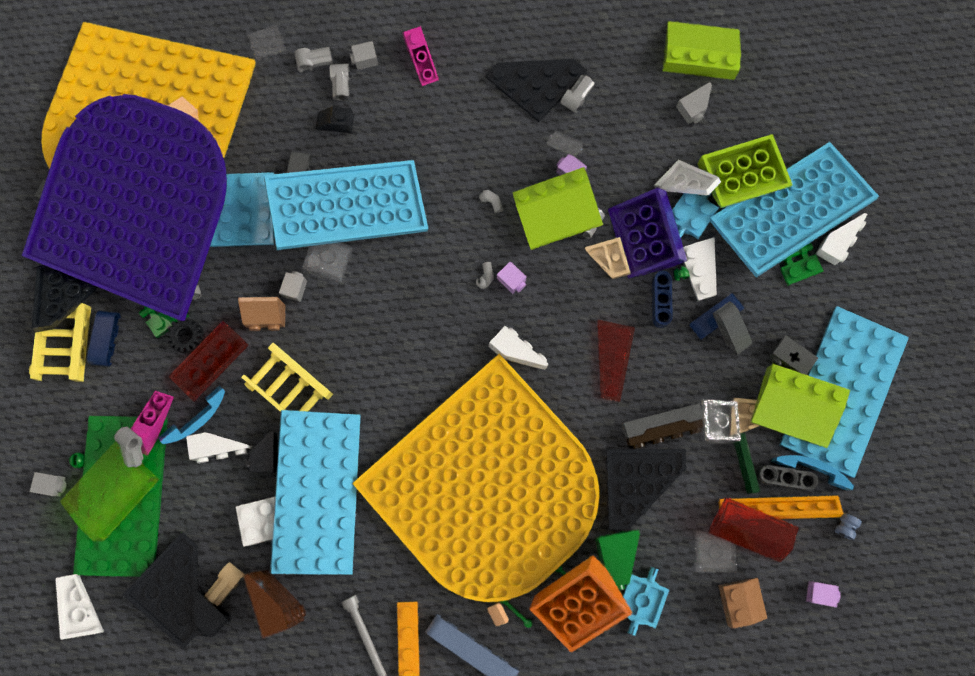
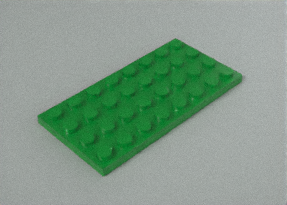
M89 416L73 575L140 577L156 560L166 444H162L158 437L148 456L143 454L144 459L141 465L127 467L123 460L120 445L115 441L116 432L123 427L131 429L138 417ZM168 418L165 419L159 436L167 430Z

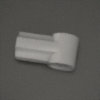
M329 47L315 50L300 48L295 51L299 72L308 69L311 71L314 67L333 64Z
M349 64L330 65L334 100L349 99Z
M581 75L572 89L567 90L560 103L577 113V108L583 105L585 97L594 86L592 79L587 75Z
M129 427L119 429L115 434V441L120 445L125 465L127 467L141 465L144 459L141 450V437Z

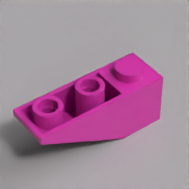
M421 26L403 32L402 35L421 85L424 86L438 81L439 79Z
M155 391L131 429L142 439V454L148 456L156 443L173 401V396Z

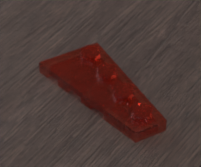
M597 320L600 398L620 402L635 328Z

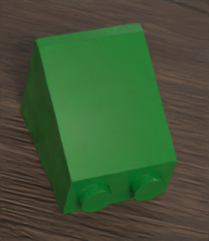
M629 530L595 537L600 563L607 569L619 590L625 589L624 585L630 584L640 536L639 530Z

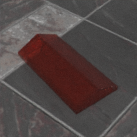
M222 321L168 377L195 402L249 344L228 324Z
M725 497L708 532L781 563L793 550L799 528Z

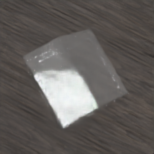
M342 242L309 246L302 268L307 274L342 283L353 248Z
M701 400L704 440L710 444L727 445L741 441L738 402Z

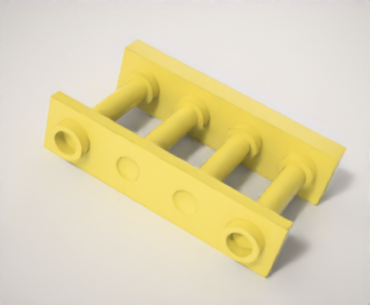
M81 303L67 317L75 319L72 330L52 329L35 333L32 365L29 367L30 379L42 381V374L68 375L69 380L84 382L91 316L90 306ZM47 337H72L73 343L71 348H46ZM44 356H70L69 367H43Z
M274 343L268 347L272 351L270 359L252 379L246 375L241 377L246 381L244 385L252 392L254 390L259 392L280 412L281 410H286L288 405L305 386L311 385L315 390L313 391L314 394L299 411L308 412L319 399L322 400L325 397L329 400L333 393ZM282 360L287 364L284 367L285 370L264 391L257 385L258 382L276 362ZM296 372L301 376L298 384L279 404L271 396L291 374L293 375Z

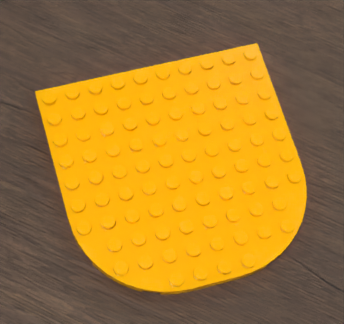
M83 22L43 124L42 150L45 161L50 169L57 145L66 127L71 126L76 119L75 116L83 108L101 98L123 94L137 95L167 106L181 97L185 98L198 110L199 121L211 132L224 158L256 62L254 59Z
M500 354L352 483L437 582L455 594L482 602L510 600L530 592L544 582L583 544L596 519L599 505L598 478L586 449Z

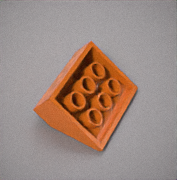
M591 556L537 593L530 607L533 614L571 653L632 614L630 607L609 572L594 556Z

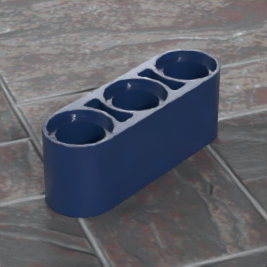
M659 271L652 280V320L656 327L665 328L672 321L673 317L672 277L667 271ZM657 278H663L666 284H659ZM658 296H663L666 299V303H660ZM658 315H664L667 321H659Z
M733 293L689 324L700 340L718 328L713 313L726 303L732 302L739 312L744 309V306Z
M97 311L87 355L89 364L111 366L110 360L114 354V340L118 334L119 326L117 325L118 319H121L120 313Z

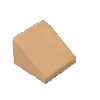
M500 602L487 608L495 626L508 623L509 619Z

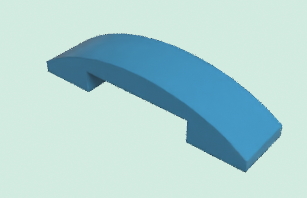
M219 385L205 397L209 405L181 429H178L173 424L159 436L160 442L168 444L178 441L202 427L219 407L225 393L224 389Z
M799 455L772 458L771 462L789 469L796 468V465L800 464L830 476L828 484L848 491L854 488L853 484L841 472L820 460Z

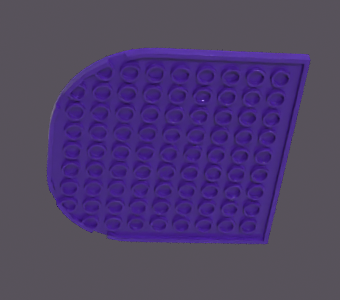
M123 94L101 98L83 108L75 116L76 119L71 126L66 127L57 145L22 256L180 321H185L225 202L227 175L221 149L211 132L200 121L178 109L137 95Z

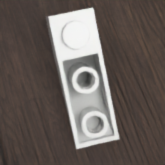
M862 214L826 236L815 254L833 265L844 262L849 254L846 252L849 246L852 247L858 238L855 235L866 224L864 220L867 214Z
M504 326L489 343V347L497 355L500 354L505 360L544 370L548 366L547 359L541 353L537 354L534 352L532 345L525 340L522 341L518 337V333L512 328L508 329Z
M206 432L186 437L189 459L197 461V463L209 462V458L214 457V455H216L217 460L228 458V452L235 451V455L238 456L247 454V449H253L250 445Z

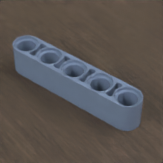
M436 614L425 631L434 640L487 676H517L519 673L516 667H511L506 660L492 654L490 649L476 643L475 639L465 632H460L455 625L449 621H444L438 614Z

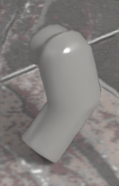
M484 190L483 193H480V200L492 203L495 214L504 211L497 194L490 190Z
M491 262L482 264L484 274L480 279L477 278L476 285L481 289L487 288L494 280Z

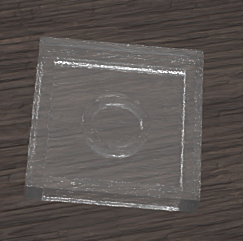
M694 531L695 572L737 573L735 532Z

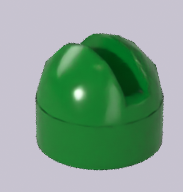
M681 266L682 270H678V267H676L674 270L675 281H679V278L682 277L683 279L690 277L689 271L685 266Z
M83 453L72 454L69 458V464L74 468H82L85 455Z

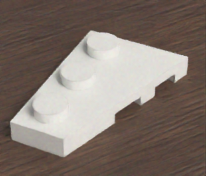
M678 160L654 184V187L668 192L709 195L721 181L719 177Z
M713 237L683 247L687 257V262L683 264L689 271V280L697 302L717 295L715 238Z
M75 574L56 578L60 640L104 632L80 575Z

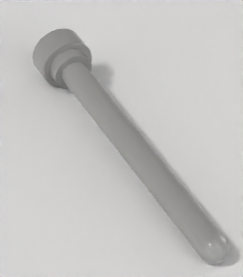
M354 595L341 602L343 608L351 613L377 675L387 676L358 611V598Z

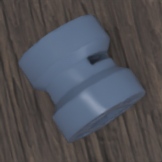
M843 513L842 517H840L841 524L836 526L835 532L837 534H845V538L854 540L857 535L855 530L860 527L862 521L854 516Z

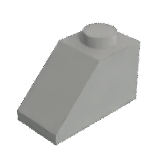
M710 82L679 100L676 107L688 124L691 122L698 123L704 118L703 115L708 106L712 87Z

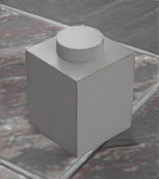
M373 41L351 46L353 53L350 54L352 65L356 64L357 70L378 65Z
M293 271L292 274L286 272L279 294L283 298L301 302L307 280L299 272Z
M35 472L30 492L61 497V493L66 489L65 477Z

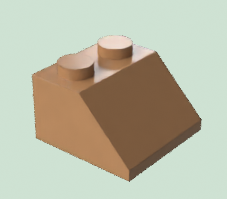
M278 297L238 298L242 323L246 328H249V331H260L261 328L279 331L280 327H285V304Z
M758 578L718 585L729 627L738 628L753 625L767 619Z

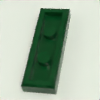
M743 433L732 436L747 494L760 492L746 435Z

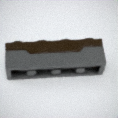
M700 403L622 424L628 447L633 446L634 449L645 447V443L652 441V444L664 442L663 438L671 436V439L683 437L682 433L688 431L690 435L702 432L701 428L706 426Z

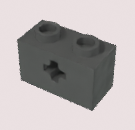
M787 335L779 340L768 356L772 359L771 362L773 364L805 375L808 374L818 360L817 356ZM791 355L794 356V358H793V361H794V362H791V361H790V360H791V357H790Z

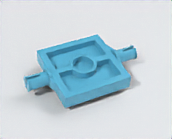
M684 193L672 212L680 238L683 234L691 235L696 239L700 238L710 223V217L715 215L719 209L718 206L709 202L708 197L711 193L709 195Z
M650 567L647 578L631 575L630 584H627L622 596L632 611V614L628 616L631 620L627 631L629 634L635 636L639 624L648 625L653 628L657 626L669 589L655 582L658 569Z

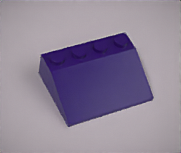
M657 187L608 209L616 238H621L631 274L627 275L628 279L687 262L665 190Z

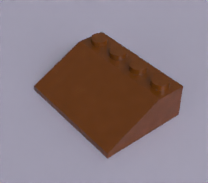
M268 570L244 575L263 638L287 630L305 621L304 616H306L303 604L299 605V601Z

